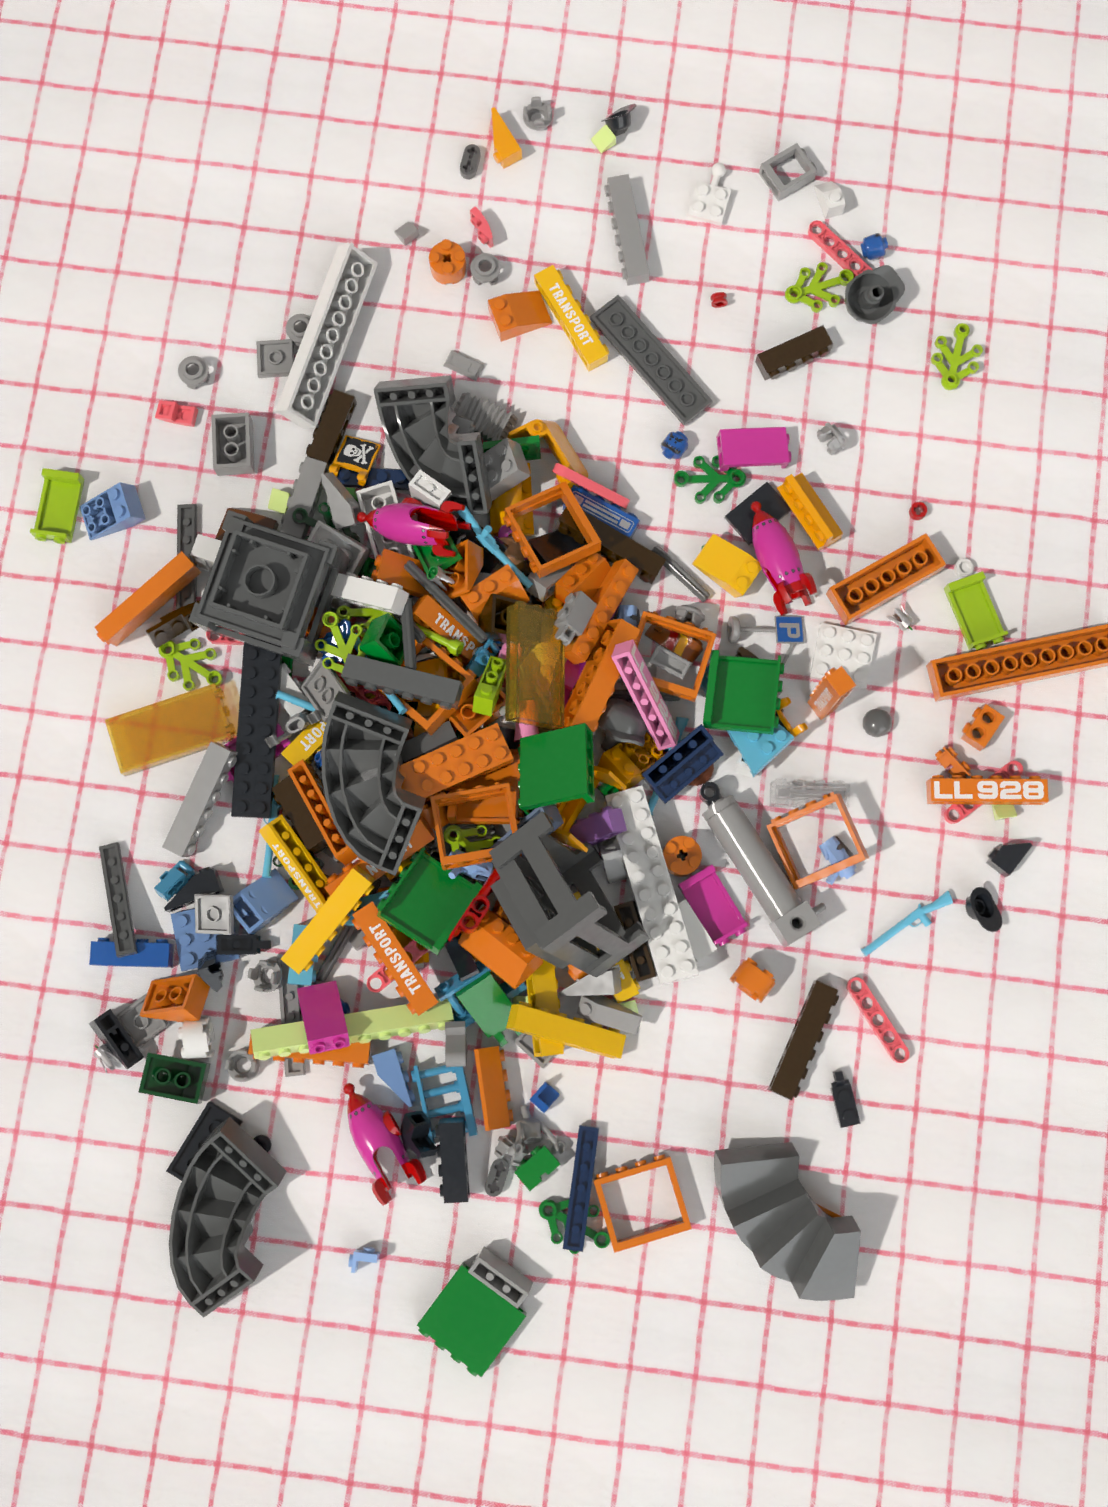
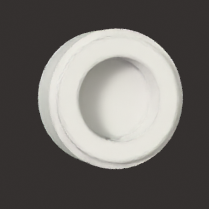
M967 558L959 559L954 565V572L960 578L968 577L974 571L973 562Z

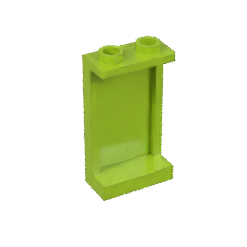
M43 468L41 475L44 478V484L35 527L30 529V533L38 541L45 542L48 539L58 544L72 543L85 479L80 473Z
M983 571L948 583L944 588L968 649H976V651L986 648V644L993 642L995 645L1005 641L1004 638L1009 634L1007 630H1003L983 581L986 577Z

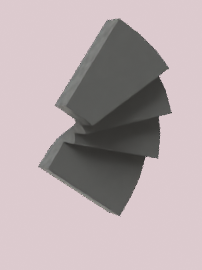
M451 375L379 382L374 388V394L381 424L395 460L409 482L419 470H422L451 490V495L446 501H453L467 506L472 515L487 514L492 506V499L480 432L458 434L460 426L452 423L456 413L451 407L456 398ZM454 510L451 513H457L459 510Z
M338 691L327 718L321 751L322 780L326 801L337 830L352 851L360 859L375 868L396 876L426 800L424 797L401 788L405 778L399 772L403 761L401 751L413 720Z
M231 1117L215 1128L191 1161L178 1189L171 1215L169 1234L170 1267L178 1290L189 1305L203 1318L252 1284L257 1278L264 1264L245 1247L247 1240L254 1230L251 1221L259 1209L261 1201L267 1194L279 1186L287 1172Z
M786 1142L715 1150V1183L723 1207L740 1240L753 1252L759 1267L774 1277L791 1282L799 1299L828 1301L854 1298L861 1230L853 1216L832 1218L824 1213L809 1196L798 1179L800 1156L793 1143Z

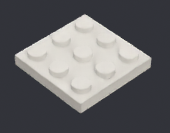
M821 622L809 678L821 681V678L830 669L835 667L837 670L842 666L856 684L855 688L866 690L877 634Z

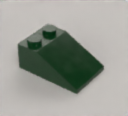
M148 1052L138 1092L200 1104L203 1100L211 1064Z

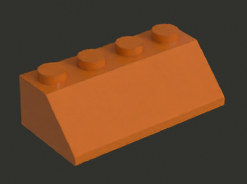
M488 910L475 932L471 934L463 932L458 941L460 946L514 989H517L543 964V959L525 950L515 930L490 910ZM469 919L466 926L473 927L475 923Z
M499 1046L474 1049L485 1131L510 1127V1122L514 1121L512 1109L508 1110L507 1102L511 1101L510 1090L505 1089V1081H508L507 1070L502 1068V1061H505L504 1049L500 1050Z

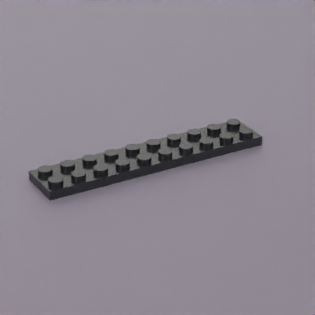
M246 643L243 646L236 752L238 753L234 769L231 817L271 819L276 745L270 748L265 739L273 734L277 736L280 698L276 699V694L280 690L283 656Z

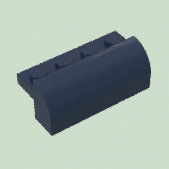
M702 724L641 774L647 785L664 804L724 755L714 743V738Z

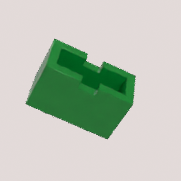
M540 1145L536 1146L530 1152L532 1156L528 1160L523 1158L518 1167L515 1166L517 1169L514 1173L529 1191L542 1181L541 1176L545 1172L549 1175L560 1165L559 1160L546 1145L542 1147Z

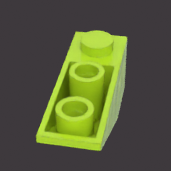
M490 656L474 694L472 712L492 716L509 660Z

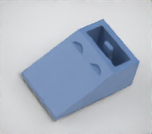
M122 482L117 483L79 506L90 540L131 528L145 520L135 485Z
M276 868L271 870L270 876L272 878L261 877L233 896L234 916L248 934L254 935L299 899Z

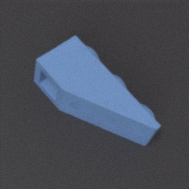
M397 1048L373 1055L372 1058L377 1075L408 1107L414 1106L413 1102L416 1099L413 1090H409L407 1085L410 1079L407 1070L403 1071L401 1063H404L401 1051L398 1052Z

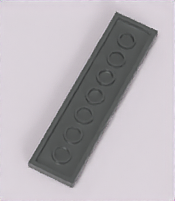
M619 295L615 296L590 316V320L684 426L713 403L712 399Z

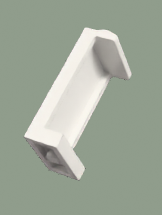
M419 470L408 484L411 498L420 501L424 506L439 510L441 504L451 495V490L422 470Z

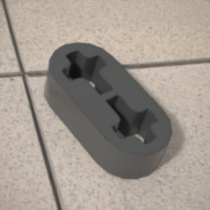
M470 144L464 149L460 164V174L464 179L470 180L474 178L478 169L481 154L479 147L475 144ZM472 151H474L475 154H473L472 159H470V154L472 153ZM468 165H470L471 170H469V172H465V170H467Z
M498 1158L492 1163L485 1183V1192L492 1197L498 1196L502 1192L509 1171V1163L503 1158ZM500 1162H503V1167L506 1170H502L500 1176H496L497 1168H495V1164L499 1165ZM496 1178L498 1179L497 1186L500 1188L492 1193L488 1185L493 1184Z

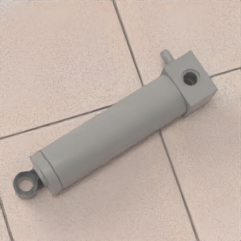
M704 783L699 791V797L702 802L707 804L708 810L702 816L772 923L769 926L782 946L786 947L820 926L822 923L817 915L826 910L825 904L820 903L811 908L807 900L802 902L733 795L724 799L716 783ZM707 788L712 789L714 796L707 797L704 790ZM792 920L798 922V929L792 926Z

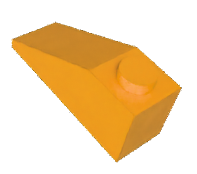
M493 107L491 108L494 140L493 157L496 163H500L504 169L522 159V149L496 108Z

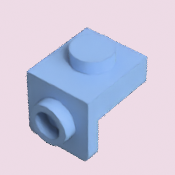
M363 1247V1250L356 1249L349 1257L348 1267H352L351 1273L357 1272L359 1261L377 1263L380 1252H375V1248Z

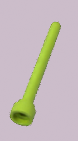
M381 611V613H382L383 615L389 613V612ZM389 613L398 623H400V622L392 615V613ZM414 622L426 637L446 646L449 653L455 656L461 654L464 642L458 639L449 640Z

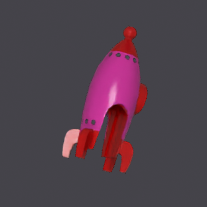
M405 498L401 503L385 505L372 510L368 514L365 512L357 514L359 522L367 521L372 529L387 539L408 545L433 546L432 551L435 555L446 558L455 557L456 552L445 549L444 546L449 545L446 541L449 537V532L444 531H457L458 528L471 530V523L458 521L455 515L451 514L454 510L464 511L465 509L464 505L453 501L443 502L439 510L424 506L414 498Z
M754 501L751 504V509L755 512L752 526L755 553L763 573L776 591L773 595L774 604L781 615H786L788 611L785 603L790 604L794 599L801 597L805 606L812 604L808 591L810 595L817 593L816 585L812 575L804 573L799 552L786 528L769 513L762 511L760 502Z
M347 1083L344 1085L343 1091L349 1095L347 1114L350 1133L362 1159L377 1179L372 1184V1191L377 1200L384 1206L392 1200L388 1192L392 1186L377 1158V1151L380 1147L390 1148L408 1179L413 1176L418 1185L427 1179L426 1172L419 1160L414 1158L409 1160L399 1137L401 1130L389 1110L383 1112L371 1100L355 1093V1087L352 1083Z

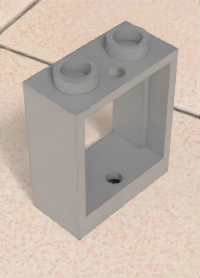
M798 143L762 163L759 170V175L778 201L814 181L817 173L815 164L810 162L805 150L800 148ZM794 156L806 173L784 185L773 168Z

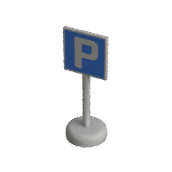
M730 616L727 623L728 641L730 643L737 642L740 632H776V643L804 644L802 616H774L775 628L740 627L739 619L736 616Z

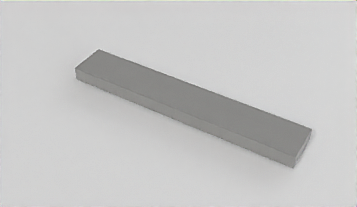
M277 958V963L283 972V979L279 986L281 1024L300 1022L302 1017L297 993L299 985L287 984L289 966L280 960L281 958ZM285 1058V1077L306 1075L305 1063H294L293 1059Z

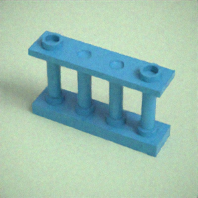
M479 960L475 963L480 973L464 981L460 980L457 973L434 988L440 1001L447 998L456 1011L453 1014L454 1021H465L466 1027L474 1023L475 1020L465 1007L462 1008L454 993L466 987L486 972L491 971ZM505 981L500 984V987L509 999L527 989L524 982L517 989L512 988Z
M419 1065L413 1066L414 1070L411 1071L413 1083L417 1082L422 1110L431 1122L430 1118L459 1111L461 1113L464 1112L466 1133L469 1132V1137L477 1135L478 1130L464 1067H446V1065L420 1071ZM448 1072L456 1073L457 1081H454V1084L424 1090L422 1078ZM455 1091L461 1095V1101H458L457 1104L428 1110L426 1098ZM431 1124L428 1137L435 1145V1138L437 1137Z

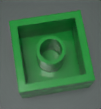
M389 613L373 619L359 648L370 659L401 666L404 661L402 626Z

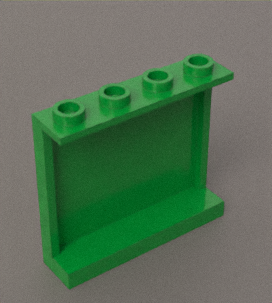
M712 650L703 726L707 729L773 735L774 728H778L779 717L775 716L776 710H780L781 699L777 698L778 692H782L783 681L779 680L780 674L784 675L785 663H781V656L778 655V660L723 656L719 654V650Z
M586 723L520 738V746L518 747L520 763L518 764L520 798L518 799V805L521 810L528 815L531 813V809L580 798H583L587 803L595 802L593 732Z
M423 847L420 852L417 851L410 859L411 865L403 868L399 875L401 877L399 882H394L388 890L390 894L387 899L382 898L379 902L377 916L438 956L448 941L451 932L483 885L478 882L474 885L460 875L455 879H451L448 874L452 870H443L440 862L424 853L426 848Z
M462 1262L456 1273L421 1320H419L417 1326L419 1327L418 1331L427 1338L430 1336L435 1340L434 1344L443 1351L444 1349L451 1353L450 1357L459 1364L461 1362L464 1363L469 1373L475 1377L477 1375L482 1377L525 1319L527 1313L520 1307L517 1309L468 1273L470 1267Z

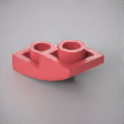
M474 206L470 210V221L478 229V239L481 243L487 244L491 248L493 247V237L490 226L483 214Z

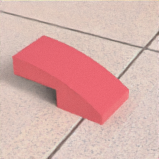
M159 400L155 418L174 424L194 427L198 409L193 406L178 405L172 401Z

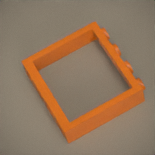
M566 481L504 508V523L506 527L511 528L514 541L516 543L519 542L521 545L522 555L524 558L527 557L529 559V566L533 573H537L539 579L601 551V540ZM561 498L588 544L541 565L515 518Z
M643 611L638 625L640 631L636 643L637 648L646 623L708 642L693 689L652 677L660 692L695 702L717 634L708 630V628H697L690 622H678L676 618L671 616H659L655 611Z
M428 637L422 643H418L415 640L416 655L426 646L465 679L462 683L464 688L458 705L459 708L478 687L479 684L475 679L477 676L470 669L467 671L463 669V664L457 658L451 659L449 657L450 653L442 646L438 648L434 640ZM403 661L401 667H405V662H404V661ZM377 689L388 699V697L385 695V693H383L382 690ZM395 694L407 708L405 714L431 736L457 710L455 708L447 710L440 707L427 721Z
M496 782L493 786L485 787V785H478L470 790L457 789L453 793L446 794V792H440L438 795L430 796L443 870L491 862L493 859L489 851L493 848L447 856L439 807L505 795L513 834L517 831V824L509 783L499 784V782Z
M834 792L823 796V800L819 802L816 800L810 801L805 804L806 808L801 810L795 808L788 812V816L784 818L781 816L775 817L771 820V824L766 825L794 890L869 859L841 794H834ZM836 802L858 854L804 878H800L779 828Z
M665 1154L657 1155L650 1162H646V1159L634 1163V1167L627 1168V1165L615 1168L616 1172L608 1174L607 1171L596 1174L597 1178L593 1179L614 1253L692 1229L670 1156H665ZM666 1165L683 1221L617 1240L601 1185Z

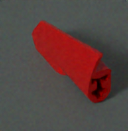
M495 868L458 921L448 941L458 936L461 931L467 934L475 932L486 916L490 906L487 897L493 891L491 885L500 879ZM484 904L485 909L479 911L480 906ZM469 919L474 921L475 925L473 927L466 926Z

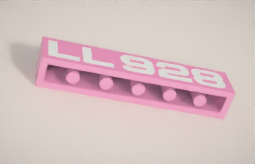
M634 640L616 644L612 659L658 750L674 747L678 742L680 732Z

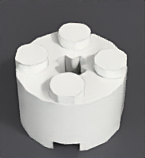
M210 1017L200 1018L199 1021L182 1022V1027L178 1028L179 1039L183 1040V1047H181L183 1059L191 1060L214 1056L215 1050L211 1049L212 1042H215L213 1023H208Z

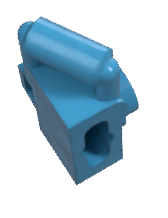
M488 639L484 646L478 647L465 667L466 671L470 669L477 676L475 679L484 673L490 656L496 657L500 648L495 641Z
M184 860L179 861L172 869L165 871L159 877L161 882L154 889L160 897L169 901L195 875V870ZM181 868V869L184 870L188 875L185 876V874L182 873L181 871H179L178 869Z

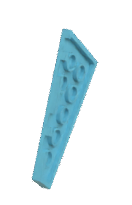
M710 665L705 669L701 682V687L705 694L707 692ZM779 723L778 728H774L773 735L726 730L734 745L740 751L742 759L748 765L753 777L794 740V736Z

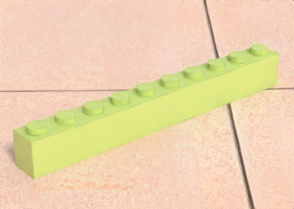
M447 998L443 1001L437 999L439 1003L419 1016L417 1013L412 1015L407 1004L344 1014L350 1045L356 1042L364 1044L374 1039L387 1040L392 1036L406 1037L416 1032L424 1034L434 1029L445 1030V1022H454L451 1004ZM303 1021L250 1030L255 1059L267 1060L272 1056L278 1055L286 1057L296 1052L302 1054L309 1053Z

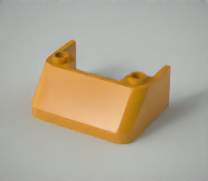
M535 419L508 432L507 438L509 439L539 435V438L543 437L559 464L588 478L586 468L556 422ZM556 474L559 484L566 481L570 489L574 485L579 487V485Z
M594 766V789L599 782L626 790L627 786L610 770ZM580 798L561 802L557 805V809L564 823L550 835L563 844L587 853L588 848L571 833H568L586 801Z

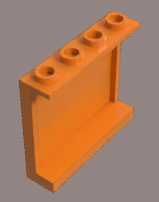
M509 749L514 758L512 763L449 790L448 793H453L457 789H474L478 785H485V787L493 786L496 782H499V784L509 783L516 824H518L520 818L524 817V811L518 805V799L520 798L518 781L520 780L518 770L520 756L518 749ZM505 795L448 805L447 818L449 824H510Z

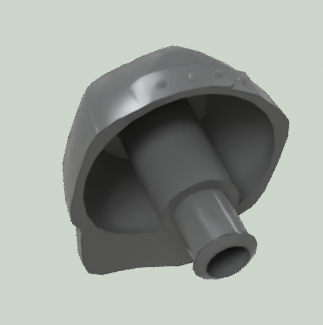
M883 265L874 270H865L852 279L845 288L844 302L846 309L858 322L871 325L876 324L895 309L896 303L904 294L905 285L893 267L889 265Z
M622 698L608 699L606 703L607 708L598 720L599 726L605 730L606 735L603 744H601L602 749L607 751L616 746L618 742H628L644 746L647 726L637 706Z

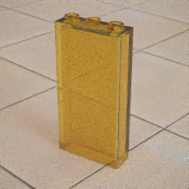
M516 601L515 604L507 607L505 721L547 729H556L564 726L565 646L562 644L563 641L555 638V634L559 629L554 625L557 620V609H544L541 605H528L525 601Z
M214 683L105 719L120 773L124 776H129L207 750L210 742L225 744L233 740L236 730L234 724L229 722L228 717L231 714L228 706H224L223 699H225L223 689Z

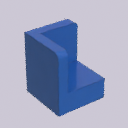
M545 1081L529 1100L545 1113L559 1097V1093Z

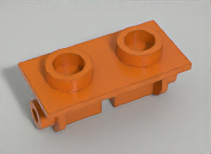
M945 745L943 747L944 752L939 750L935 754L936 760L945 769L950 764L953 766L948 771L952 776L962 775L963 778H966L965 774L971 776V767L964 760L961 762L956 757L958 753L951 746L948 748Z

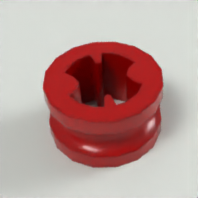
M724 292L712 294L710 296L711 306L714 308L726 306L728 304L727 294Z
M915 502L909 509V515L914 520L923 519L927 513V506L923 502ZM917 507L920 508V511H923L919 515L916 514V511L914 512Z

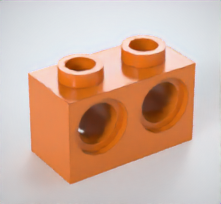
M987 704L981 708L977 707L972 714V717H974L972 722H967L962 729L964 734L961 739L979 751L985 748L1005 716ZM983 715H987L990 718V723H986L983 720ZM972 731H978L980 738H975L972 735Z

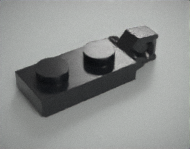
M216 935V955L260 954L261 949L271 948V940H261V936Z
M842 1070L832 1072L835 1082L831 1083L830 1089L840 1128L861 1124L849 1079L844 1080Z

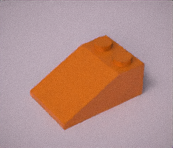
M540 290L504 294L488 300V310L501 342L552 324Z
M468 539L456 545L462 559L445 569V571L454 572L453 574L445 573V575L452 578L455 583L451 584L440 580L447 588V591L443 590L440 586L439 588L451 600L471 591L483 567V548Z
M482 675L476 679L478 684L481 680ZM475 689L448 720L464 737L483 729L501 716L499 713L500 707L508 703L509 698L502 690L491 717L472 712Z
M197 974L152 980L140 1016L177 1022L199 1021L210 986Z

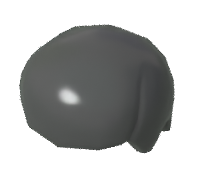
M880 708L872 709L863 717V728L872 737L887 735L892 728V718L885 710Z

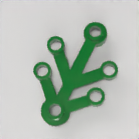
M718 455L713 457L711 464L714 468H719V464L714 462L716 459L719 460ZM702 456L694 458L693 466L697 469L701 468L707 475L689 476L685 471H678L674 475V484L678 487H684L692 483H708L701 491L695 494L694 500L697 504H703L706 496L719 483L727 484L720 491L714 493L713 501L717 504L724 501L725 495L733 487H742L746 482V475L742 470H733L729 467L728 471H723L726 475H719L705 462ZM701 460L702 464L698 465L695 461ZM739 477L740 481L736 482L733 478ZM683 478L684 482L680 483L678 479ZM701 495L704 499L698 500L697 496ZM721 495L722 499L718 500L715 496Z
M546 1199L539 1205V1214L543 1219L548 1220L551 1230V1241L554 1244H560L563 1240L562 1233L558 1231L556 1219L563 1222L565 1228L567 1215L560 1210L568 1208L569 1199L557 1203L554 1200ZM595 1204L590 1205L587 1217H597L600 1212L599 1207ZM546 1206L552 1207L551 1213L545 1212ZM592 1207L597 1208V1213L594 1215L590 1213ZM586 1226L585 1235L594 1239V1243L598 1248H606L609 1245L610 1237L607 1232H597ZM555 1234L561 1236L559 1241H554L553 1236ZM600 1235L606 1238L603 1243L598 1241ZM569 1250L572 1254H577L580 1252Z

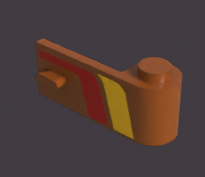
M651 625L644 633L646 637L663 648L691 662V665L704 650L702 647L703 643L700 640L692 639L687 635L659 626Z

